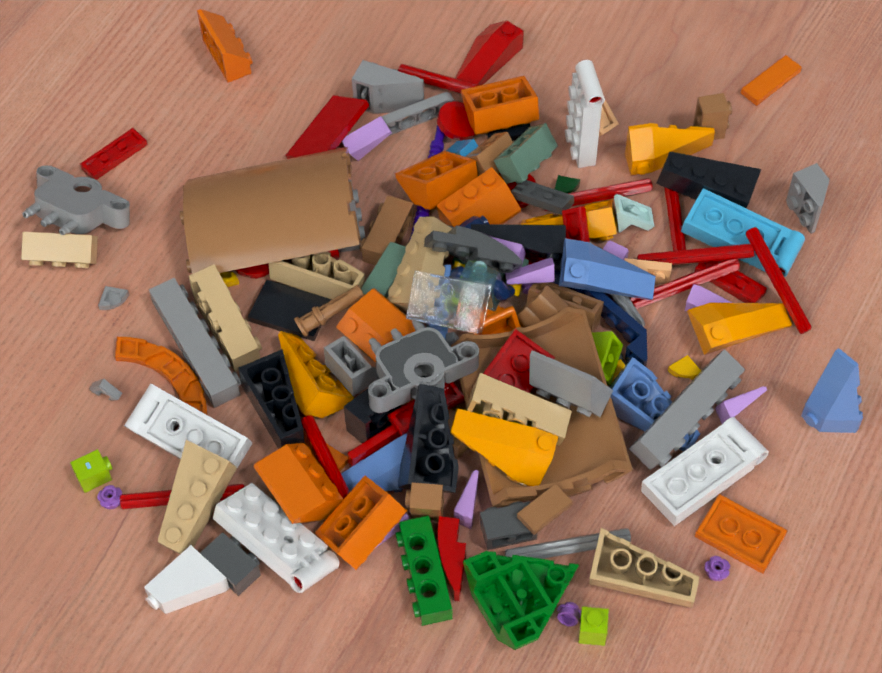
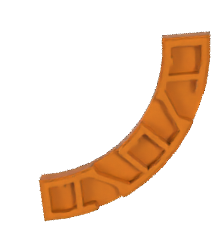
M117 336L116 361L137 363L153 369L168 380L176 390L181 401L208 415L205 395L198 378L182 358L164 346H157L147 342V340Z

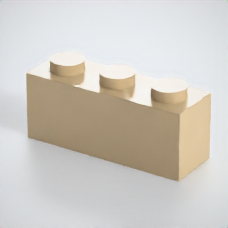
M23 232L21 260H29V265L43 266V261L52 262V266L66 267V262L75 263L77 268H89V264H96L98 236Z

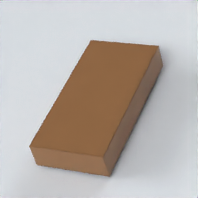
M554 484L518 512L517 518L535 535L571 507L573 501Z

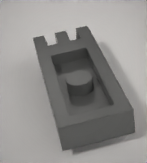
M528 180L517 184L511 190L515 200L551 211L555 214L562 215V210H567L574 204L573 195Z

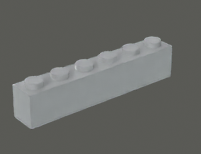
M172 278L149 289L153 305L190 368L197 376L213 407L216 408L240 396L238 386L241 385V381L237 373H231L228 368L230 367L228 358L225 354L221 355L218 349L220 347L214 336L210 337L207 333L209 328L204 319L200 320L198 318L199 312L193 301L189 303L187 299L189 296L184 285L179 286L176 279Z
M725 349L722 350L636 440L629 450L650 470L657 465L660 467L664 466L672 457L669 453L673 449L677 451L686 442L684 436L687 433L692 435L700 427L698 421L701 418L703 420L708 418L714 411L712 406L715 403L719 405L728 396L726 390L728 388L734 389L742 381L739 376L745 369Z

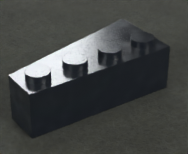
M669 152L656 184L697 200L704 188L747 208L761 169Z
M283 349L238 367L241 386L277 448L280 449L286 444L305 443L303 426Z
M366 389L344 406L346 431L361 443H364L392 425L388 415L399 409L400 406L387 412L376 413L370 409L368 389Z

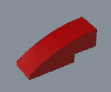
M439 516V557L447 588L454 601H460L464 573L463 561L466 559V543L458 542L459 519Z

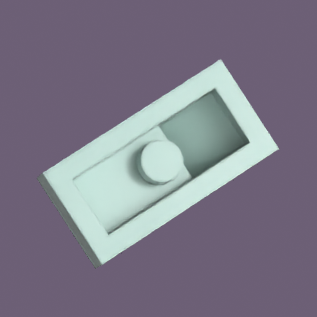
M618 194L614 196L619 233L631 224L647 231L654 227L651 207Z

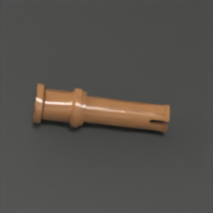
M357 284L321 307L314 306L312 311L300 318L296 317L294 320L302 334L306 337L308 332L320 325H326L328 319L359 301L364 296V293Z

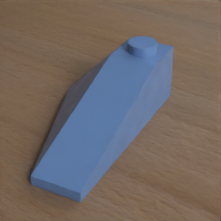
M841 349L835 350L808 398L801 415L809 426L816 428L819 432L856 433L863 420V412L859 410V404L862 402V399L857 394V387L860 385L859 366L857 362Z
M633 357L614 379L609 388L613 390L611 399L616 416L645 432L672 401L668 391L664 392L656 382L658 378L654 373ZM696 430L692 435L687 433L684 436L686 442L679 450L684 452L694 445L700 435L699 431Z

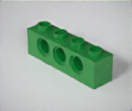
M424 516L399 522L400 531L395 532L398 547H403L405 555H401L404 571L409 570L410 578L406 579L409 594L414 593L416 602H412L415 618L420 617L422 626L452 620V605L430 517ZM415 545L423 546L421 550L412 549ZM420 568H426L429 570L425 574L417 572V570ZM427 591L435 593L432 597H425L422 594Z

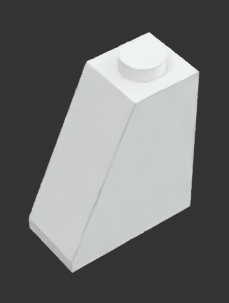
M190 545L144 588L148 596L146 601L155 610L160 608L167 614L226 592L229 589L227 578Z

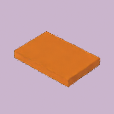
M719 494L694 537L764 574L788 530Z

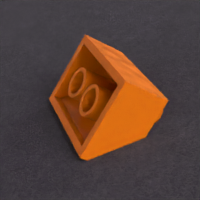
M203 9L197 10L202 40L226 81L229 83L251 74L250 65L253 64L249 52H244L241 39L235 37L232 24H228L221 15Z
M525 76L461 90L469 124L476 135L486 134L498 129H508L511 126L529 124L532 121L539 120L538 96Z
M443 151L395 173L397 181L415 205L427 210L436 208L438 203L478 177L476 160L448 151Z
M492 167L436 205L439 219L452 227L460 226L472 216L481 217L482 215L488 220L489 224H504L521 212V208L506 182Z
M375 288L350 307L336 326L337 329L375 362L376 355L369 344L371 338H375L383 346L394 341L390 333L394 328L403 336L415 332L412 320Z
M305 443L286 444L254 465V468L292 524L326 520L343 501L342 496L337 491V487L330 481L323 467L316 461Z
M364 475L314 534L357 570L377 545L384 540L390 530L401 520L407 510L390 494Z

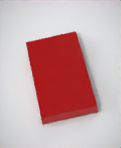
M333 95L287 152V159L336 149L369 107L367 100Z

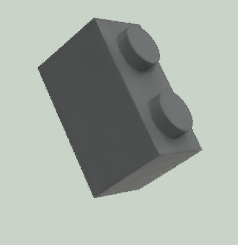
M518 501L501 508L490 507L480 512V526L487 550L537 540V533L533 535L517 518V513L529 505L530 501L524 503Z
M222 532L200 554L227 578L229 588L239 596L261 576L260 562L252 553L246 554L241 549L242 546L233 536L229 538Z

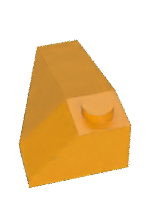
M655 123L628 126L625 157L630 175H644L661 169L669 152L692 155L712 146L715 129L695 126L678 129L677 125H669L668 128L658 127V124Z
M613 199L583 205L586 209L589 238H600V240L612 239L613 235L617 234ZM545 214L524 219L520 225H563V218L560 214L554 217V214Z
M707 303L687 310L704 355L792 326L783 303Z
M283 331L279 332L278 337L281 349L284 352L295 401L300 407V412L305 416L312 415L324 418L344 409V406L353 400L354 396L351 395L339 380L336 381L329 374L331 371L326 365L315 359L316 353L298 335Z
M462 409L456 410L450 430L453 436L471 450L477 451L488 459L487 462L493 467L497 466L506 473V477L527 487L540 485L553 459L558 436L535 427Z

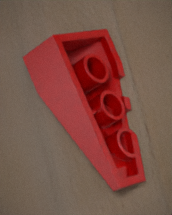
M508 20L490 24L476 37L455 78L477 85L485 84L523 49L524 30Z

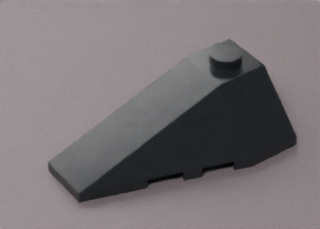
M471 224L472 230L495 238L522 244L526 253L546 259L552 258L553 261H560V258H562L564 239H566V225Z
M424 384L418 385L400 465L398 488L411 490L412 483L443 485L444 493H456L459 466L457 459H455L452 445L454 444V439L449 429V413L444 388Z

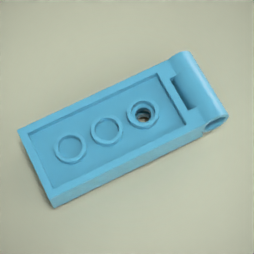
M704 188L686 217L681 229L682 233L712 247L750 244L746 237V232L756 227L784 277L788 275L805 242V237L802 233L786 228ZM755 251L753 258L739 259L766 272Z

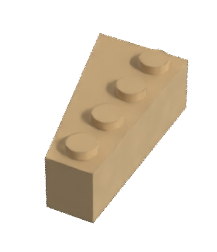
M434 216L419 217L415 223L414 232L406 246L402 262L397 268V275L388 291L387 299L406 315L435 316L437 308L433 305L435 298L440 296L441 289L438 287L439 278L444 276L445 267L443 260L448 257L449 251L435 252L432 248L424 247V240L433 230L448 233L452 228Z
M327 251L269 263L271 280L329 299L336 298L357 284L362 288L365 283V274L341 259L337 261Z
M215 264L189 275L194 301L228 358L233 370L237 372L239 371L238 367L260 359L259 351L262 350V346L258 338L252 336V330L248 321L243 319L236 301L234 302Z
M479 373L472 388L466 411L535 427L558 436L556 444L558 446L565 439L572 412L561 404L549 402L482 373Z
M186 440L157 542L178 554H181L190 545L194 547L237 467L230 461Z
M601 528L589 584L689 608L693 607L699 576L669 561L666 562L655 556V554L647 550L644 551L631 544V542Z

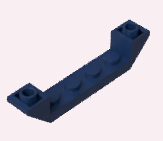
M554 271L555 281L552 283L559 285L560 271ZM565 287L603 301L601 317L605 319L611 328L618 330L623 338L630 343L626 347V362L628 363L633 357L646 367L648 359L647 329L604 293Z

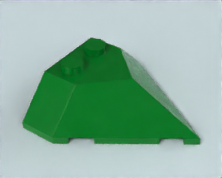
M492 551L482 552L463 561L472 598L496 639L513 650H517L539 639L579 567V564H555L553 560L512 555V557L496 555V552Z

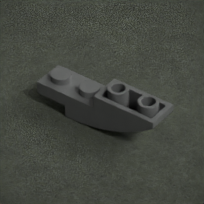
M456 225L448 233L433 230L424 240V247L432 248L435 252L450 251L455 252L457 256L469 255V261L475 263L483 261L487 267L499 269V272L511 273L522 265V260L505 245L492 237L469 228Z

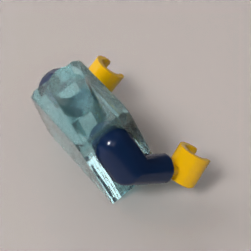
M455 261L450 272V282L457 284L453 297L492 311H496L500 300H506L513 295L519 296L522 284H507L506 286L501 279L500 272L488 267L483 261H467L466 265Z

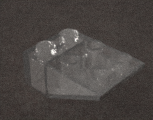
M415 270L406 319L475 334L481 333L483 331L492 284Z

